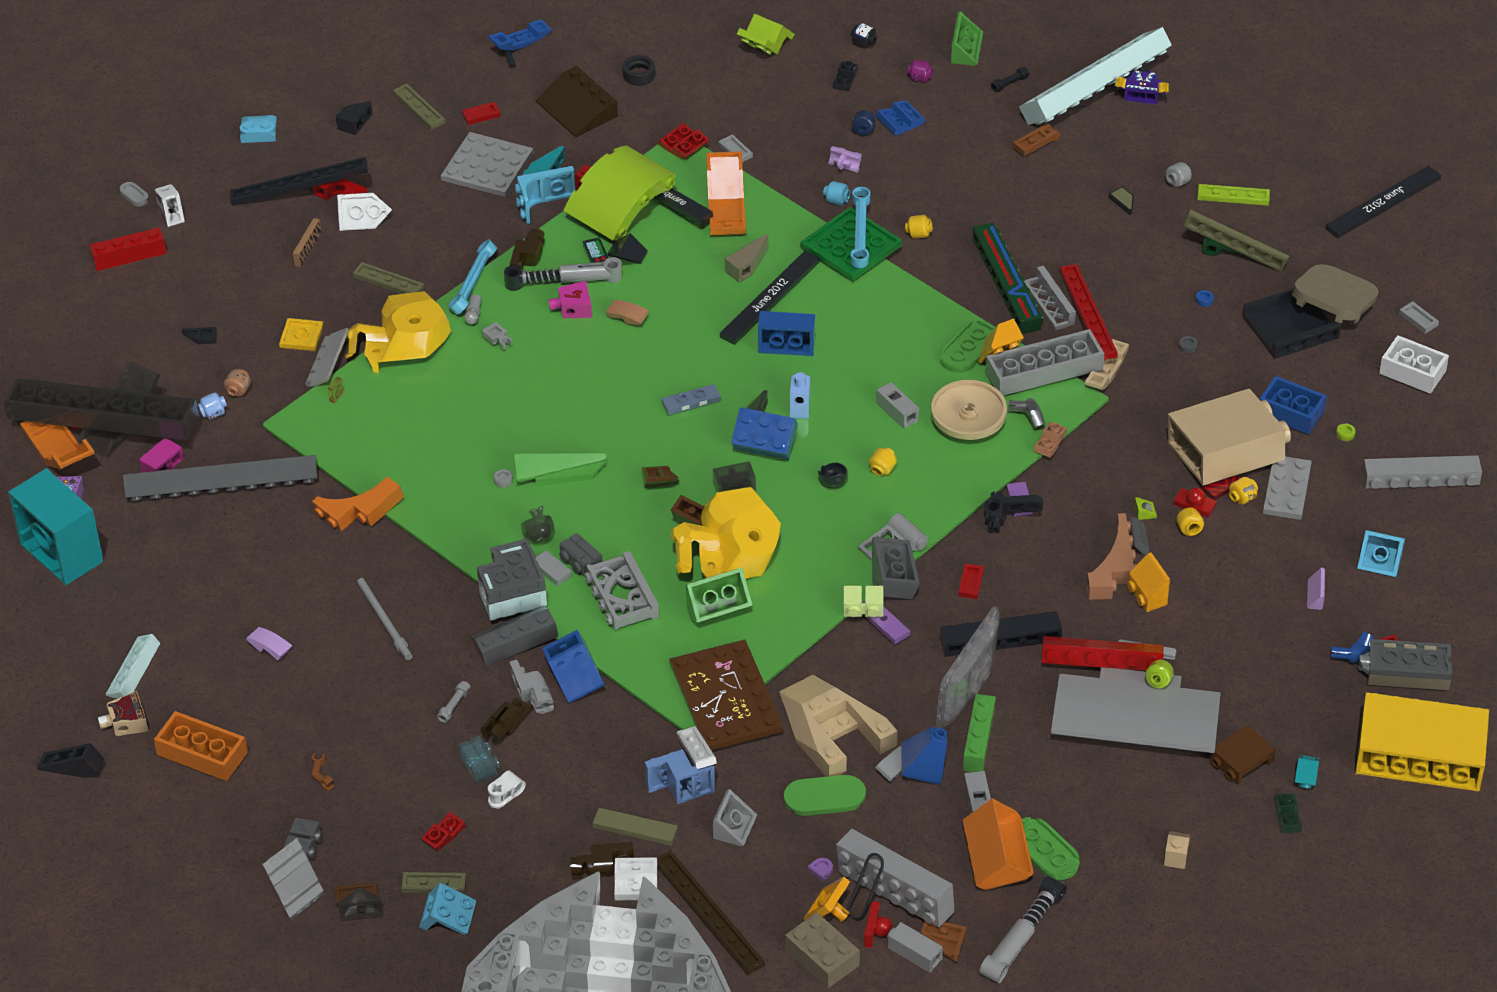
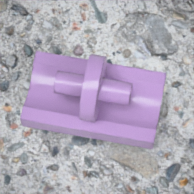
M831 147L828 164L837 166L841 170L844 168L854 172L859 171L862 154L843 148Z

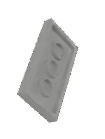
M1285 457V460L1272 464L1263 514L1302 519L1311 460Z

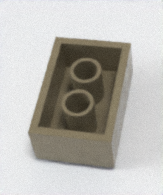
M817 912L785 935V950L827 988H830L860 966V950Z

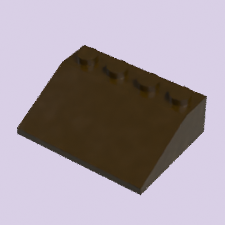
M578 66L563 72L536 99V103L574 137H578L618 117L617 101Z

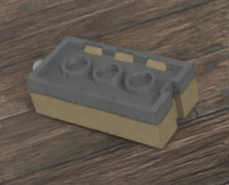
M1370 639L1368 653L1360 655L1358 670L1368 674V685L1449 690L1452 678V662H1450L1451 644Z

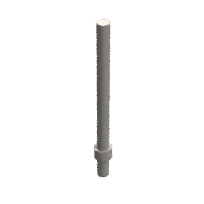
M364 578L358 579V585L394 640V646L397 651L402 653L405 660L412 659L413 656L407 648V642L404 638L400 637Z

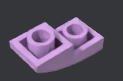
M258 627L246 638L257 650L262 652L265 649L276 660L281 659L292 647L290 643L277 634Z

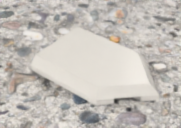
M374 193L337 195L340 231L375 229L392 210Z

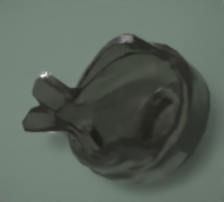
M540 506L537 510L531 509L529 511L533 516L532 519L521 523L523 536L536 544L549 540L554 531L552 517L550 515L543 516V506Z

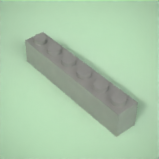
M1479 456L1364 459L1362 473L1365 488H1415L1425 486L1480 485L1482 469Z

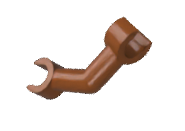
M313 753L311 776L320 782L324 789L329 791L334 787L330 783L333 779L328 775L324 776L320 773L321 766L326 763L325 754L323 753L321 759H316V755Z

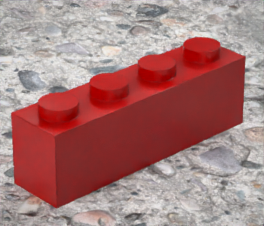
M160 227L90 244L92 261L96 271L167 254Z

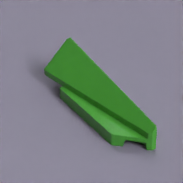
M606 453L514 454L516 481L523 482L535 479L536 486L594 479L597 476L598 470L607 466Z

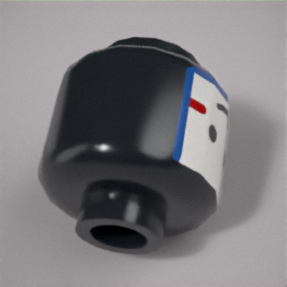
M865 23L855 25L851 31L852 41L861 47L868 48L870 45H874L877 40L876 30Z

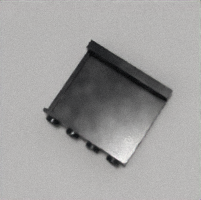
M1293 289L1244 304L1243 319L1274 359L1338 339L1341 325L1339 322L1331 323L1317 306L1306 303L1303 307L1297 305V299L1292 296Z

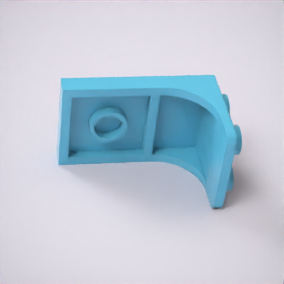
M573 166L517 176L518 184H515V190L518 197H516V204L518 208L521 207V219H525L526 224H530L529 209L532 206L571 196L572 192L575 191Z

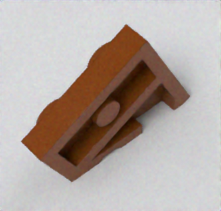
M924 921L920 934L943 946V954L954 961H958L967 927L947 922L937 927Z

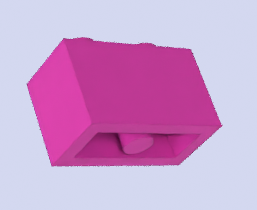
M164 438L139 459L141 472L174 469L184 460L182 447Z

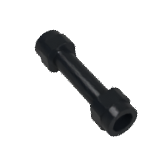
M1021 67L1017 69L1015 74L1002 80H994L991 83L992 90L994 92L1004 89V86L1018 79H1026L1030 75L1029 70L1026 67Z

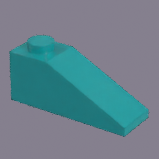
M560 146L532 162L528 169L524 170L523 175L560 168L565 160V147Z

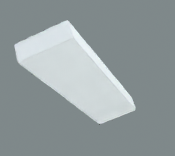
M695 726L677 732L680 743L697 769L717 764L714 754Z

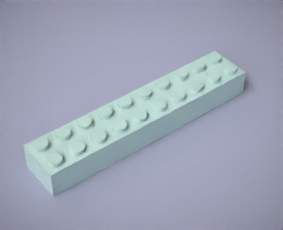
M1161 27L1143 33L1019 106L1027 124L1035 123V125H1039L1044 121L1046 123L1054 119L1056 114L1060 115L1066 112V108L1078 105L1080 100H1085L1091 97L1092 93L1105 89V85L1115 83L1117 77H1125L1130 74L1129 71L1142 67L1144 62L1148 63L1154 60V56L1167 52L1166 48L1170 47L1171 43L1164 28Z

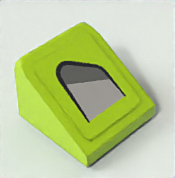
M1135 497L1134 508L1139 520L1157 518L1153 502Z

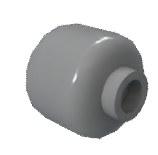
M1183 162L1171 165L1165 172L1167 182L1173 187H1180L1188 183L1192 175L1189 166Z

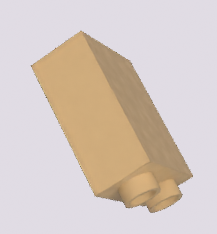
M1250 388L1168 413V444L1202 485L1285 460V443L1291 440L1289 427L1283 420L1278 422L1272 414L1269 403L1266 400L1260 401Z

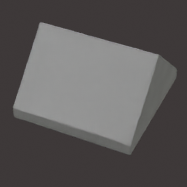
M730 789L726 791L713 819V839L744 846L757 814Z

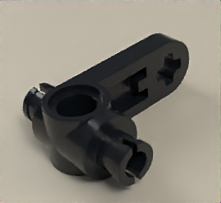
M995 491L991 492V498L984 503L985 523L988 525L987 530L994 533V528H996L995 532L998 533L1000 526L1004 524L1007 514L1041 511L1043 509V498L1038 495L1003 497V493L996 491V496Z

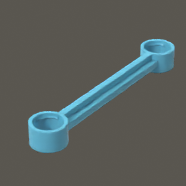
M857 187L853 190L852 195L853 204L856 205L855 249L851 251V264L856 268H864L869 264V252L865 248L866 208L870 203V190L866 187Z
M489 239L484 241L477 249L478 256L457 296L448 305V308L456 315L460 314L468 306L469 302L467 299L488 258L497 250V247Z

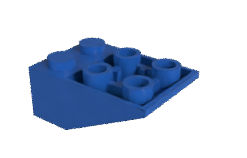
M578 630L542 648L569 704L605 685L590 650Z

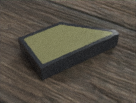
M1123 186L1109 193L1108 198L1126 213L1132 215L1133 194Z

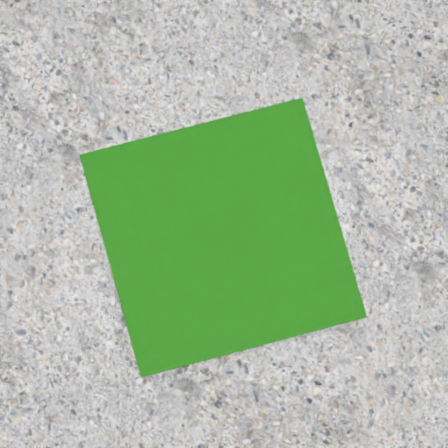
M658 144L644 154L647 158L676 174L673 189L709 209L706 153L714 152L702 146L689 157L683 159L671 154ZM744 171L743 190L746 234L710 235L709 219L700 225L652 198L639 211L627 229V234L631 233L648 250L642 264L620 259L622 262V279L619 282L610 283L606 280L586 281L592 307V318H563L561 309L550 310L548 299L558 298L559 287L578 282L561 283V279L557 282L555 280H551V282L547 280L544 283L542 281L538 283L534 281L532 284L530 282L523 284L522 288L517 291L506 289L504 270L510 266L515 247L513 246L483 268L467 299L470 302V297L474 294L479 295L482 299L480 314L476 324L470 325L465 322L466 308L458 315L448 308L449 303L457 296L464 283L462 282L436 301L445 311L451 332L432 354L426 358L379 362V373L373 372L368 358L364 355V351L333 373L328 382L313 387L263 423L264 429L301 456L315 455L316 466L355 495L369 491L388 476L401 487L404 498L384 516L477 583V566L492 563L490 551L492 547L528 538L530 547H532L536 557L547 550L572 571V577L559 586H556L544 576L547 606L545 607L549 609L555 620L558 637L554 639L558 640L578 630L601 673L680 730L694 727L695 724L670 666V658L746 639L766 685L847 618L844 617V586H862V602L865 601L866 586H873L872 561L858 549V546L885 527L892 516L897 513L903 514L927 535L926 547L922 550L912 551L914 561H916L982 507L986 500L991 498V492L995 491L996 495V491L1000 492L1007 484L1011 483L1043 456L1033 452L1034 445L1042 437L1043 429L1049 422L1067 427L1064 439L1108 403L1106 395L1091 386L1085 385V382L1077 377L1004 395L1007 404L1006 420L997 432L988 437L965 440L947 435L935 425L932 419L931 404L935 394L943 386L959 380H977L991 386L993 384L986 374V362L981 364L978 362L972 369L966 372H951L940 364V351L965 324L986 321L885 258L854 281L820 260L769 311L815 314L814 356L758 353V323L735 345L720 338V332L795 259L806 251L800 247V242L827 223ZM563 211L539 228L545 233L539 261L535 266H523V271L528 270V272H532V270L538 271L539 269L544 271L545 268L547 270H551V268L557 270L558 267L560 268V265L590 263L583 247V241L600 237L606 253H608L613 243L617 240H611ZM767 234L768 250L752 276L739 283L725 272L726 257ZM614 300H621L639 305L647 309L649 313L640 325L626 324L622 318H609L606 311ZM497 322L507 331L508 337L512 339V346L505 343L506 350L500 348L499 343L492 345L482 336V330ZM1019 343V347L1025 346L1024 344ZM802 372L811 377L809 419L795 418L798 426L789 460L733 448L731 441L740 407L790 417L792 375ZM891 382L919 407V421L905 429L876 403L877 389ZM713 384H715L721 396V401L671 415L667 414L662 404V398ZM797 397V403H803V398ZM1028 398L1034 399L1043 413L1046 425L1042 428L1034 429L1030 418L1025 412H1009L1008 406L1016 407L1009 405V400L1026 401ZM887 447L892 449L897 459L895 467L890 474L877 476L870 470L869 459L878 448ZM606 453L607 466L599 469L594 479L536 486L535 479L523 482L516 481L514 454ZM835 462L841 463L848 470L845 482L838 487L832 488L823 485L818 475V471H821V466ZM669 466L670 470L678 476L679 481L669 485L644 488L642 467ZM505 469L512 473L513 483L509 487L500 488L494 484V474L498 470ZM752 487L781 523L778 542L762 576L745 579L752 606L698 623L692 622L686 604V584L706 578L701 571L700 543L695 540L691 542V572H680L678 575L675 566L678 563L675 541L671 540V530L681 523L674 520L671 508L680 495L705 506L718 492ZM887 532L881 538L892 539V536ZM578 533L602 554L603 561L623 556L624 552L630 551L659 604V618L653 620L648 618L620 627L619 630L614 631L612 625H608L606 621V613L600 610L598 598H594L591 585L586 583L585 577L580 572L576 573L570 563L563 562L560 558V543ZM872 545L868 546L866 549L868 551H872ZM602 574L597 575V578H598L599 580H603V579H604V578L602 577ZM626 577V578L624 579V581H629V580H630L629 577ZM616 582L610 594L628 600L629 592L635 587H626ZM634 595V596L632 597V600H634V597H635V598H640V597H639L638 595ZM625 608L623 614H621V610H616L615 613L620 616L628 613L629 609ZM529 610V611H526V612H522V613L519 612V613H520L521 615H523V614H525V613H527V612H530V611H532V610Z

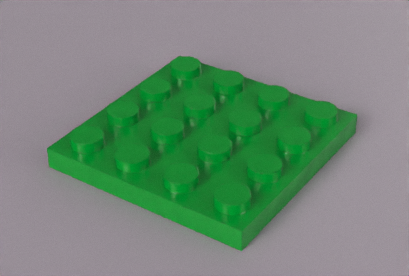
M849 207L800 242V247L819 257L821 261L854 281L900 248L902 240L866 217L865 249L869 252V264L864 268L852 266L851 251L855 249L856 210Z

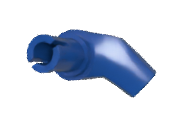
M1364 631L1358 641L1350 646V648L1332 646L1331 652H1339V654L1331 653V659L1349 660L1350 664L1358 663L1360 655L1368 652L1370 639H1375V637Z

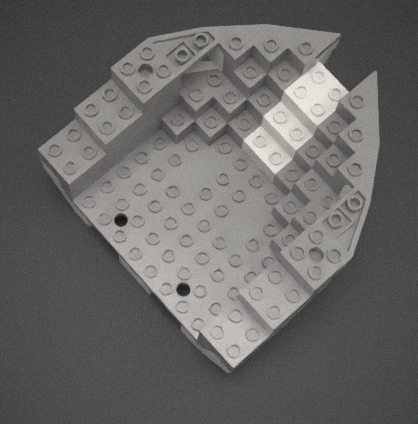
M596 872L541 901L500 932L467 966L461 992H731L715 956L688 917L646 877L642 878L637 908L628 909L600 906V872Z

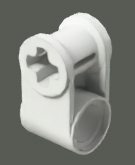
M510 770L504 772L502 776L488 786V793L490 794L488 798L489 805L493 808L503 807L524 791L526 783Z

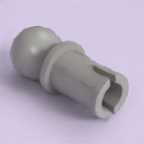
M474 294L470 297L469 306H467L466 314L464 315V320L467 324L473 325L478 321L482 301L479 295Z

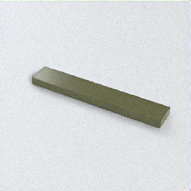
M1190 210L1183 225L1282 272L1289 258L1288 255L1193 210Z

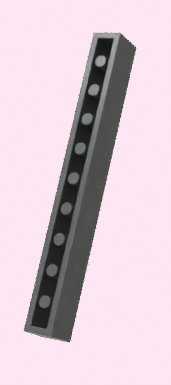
M315 455L123 475L125 498L130 497V501L142 500V496L149 495L150 499L161 498V494L168 493L169 497L180 496V492L188 491V495L199 494V490L207 489V493L219 492L218 488L226 487V491L238 490L237 486L245 485V489L257 488L256 484L264 483V487L276 486V482L283 481V485L295 484V480L302 479L303 483L314 482V478H318Z

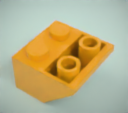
M1014 319L998 324L988 335L978 360L980 364L986 362V356L996 355L999 352L1019 347V343L1024 337Z

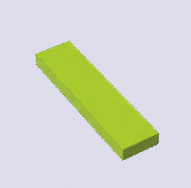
M1199 184L1197 200L1269 206L1270 190Z

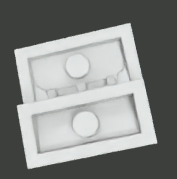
M615 858V900H638L643 877H646L657 888V858Z

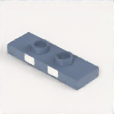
M715 384L662 398V404L668 415L721 401V396Z

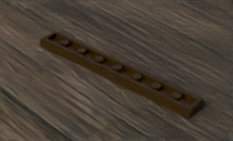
M670 850L657 857L658 870L748 976L764 967L765 961Z

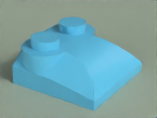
M273 115L243 117L240 125L241 143L276 141L277 117Z

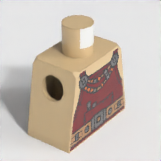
M137 691L108 702V715L97 717L100 729L112 726L116 736L148 731L146 718Z

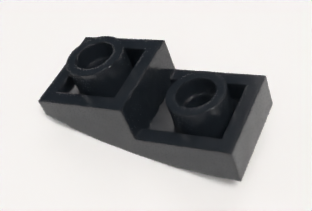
M851 61L841 62L833 82V89L850 91L857 73L858 64H854Z

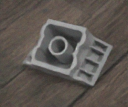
M297 838L262 864L290 920L301 914L302 911L325 894Z

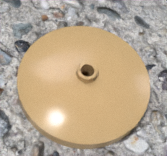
M959 380L943 386L935 394L931 404V415L935 425L947 435L959 439L975 440L988 437L1002 427L1006 420L1007 404L1001 392L990 384L977 380Z

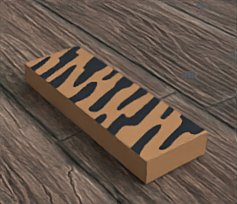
M314 218L295 248L293 252L295 266L301 267L321 233L320 219Z

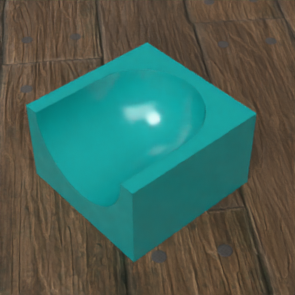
M47 468L8 491L20 545L65 586L103 562L93 509Z

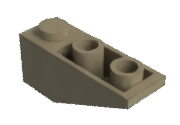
M765 234L757 238L752 243L726 257L725 272L739 283L752 276L768 250V235Z

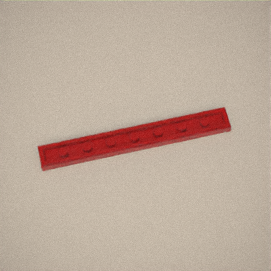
M1078 265L1060 267L1059 272L1085 329H1090L1104 352V360L1118 358L1115 345Z

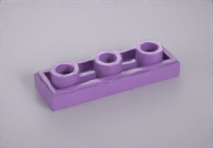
M884 606L883 617H866V614H862L894 645L910 636V630Z

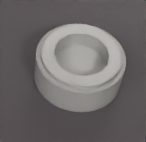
M502 469L495 472L494 484L497 487L506 488L513 483V475L509 470Z

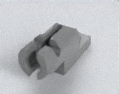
M518 660L510 661L511 676L520 699L524 702L530 701L537 713L543 714L554 709V701L540 672L532 671L526 673L524 667H520Z

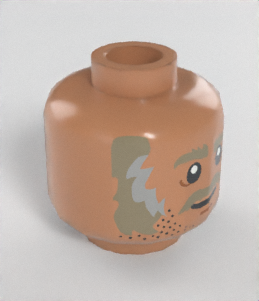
M234 369L227 375L223 385L229 395L240 397L246 393L251 384V379L245 370Z

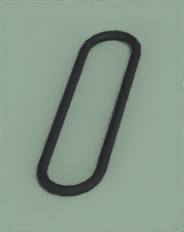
M871 853L866 858L848 903L847 910L850 912L848 915L853 920H860L864 917L884 868V860L878 853ZM872 856H877L881 861V867L861 916L854 917L850 911L851 904L869 859Z

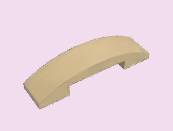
M1112 339L1118 352V358L1104 360L1103 370L1092 371L1085 381V385L1101 390L1108 387L1126 356L1129 344Z

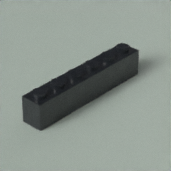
M1057 611L940 627V641L945 657L1043 644V636L1062 637V626Z

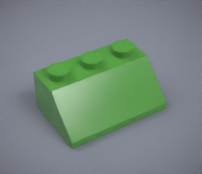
M742 567L686 584V604L692 622L698 623L752 606Z

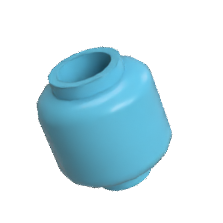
M832 181L828 186L824 187L823 196H826L827 203L842 206L844 203H848L851 191L846 184Z

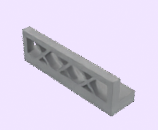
M1044 266L1037 267L1036 277L1025 280V285L1030 289L1032 298L1055 330L1074 325L1076 311ZM1037 282L1040 285L1039 289L1031 287V284ZM1039 294L1046 295L1048 299H1040L1038 296ZM1047 306L1055 307L1056 311L1047 310ZM1055 318L1064 319V322L1057 324Z

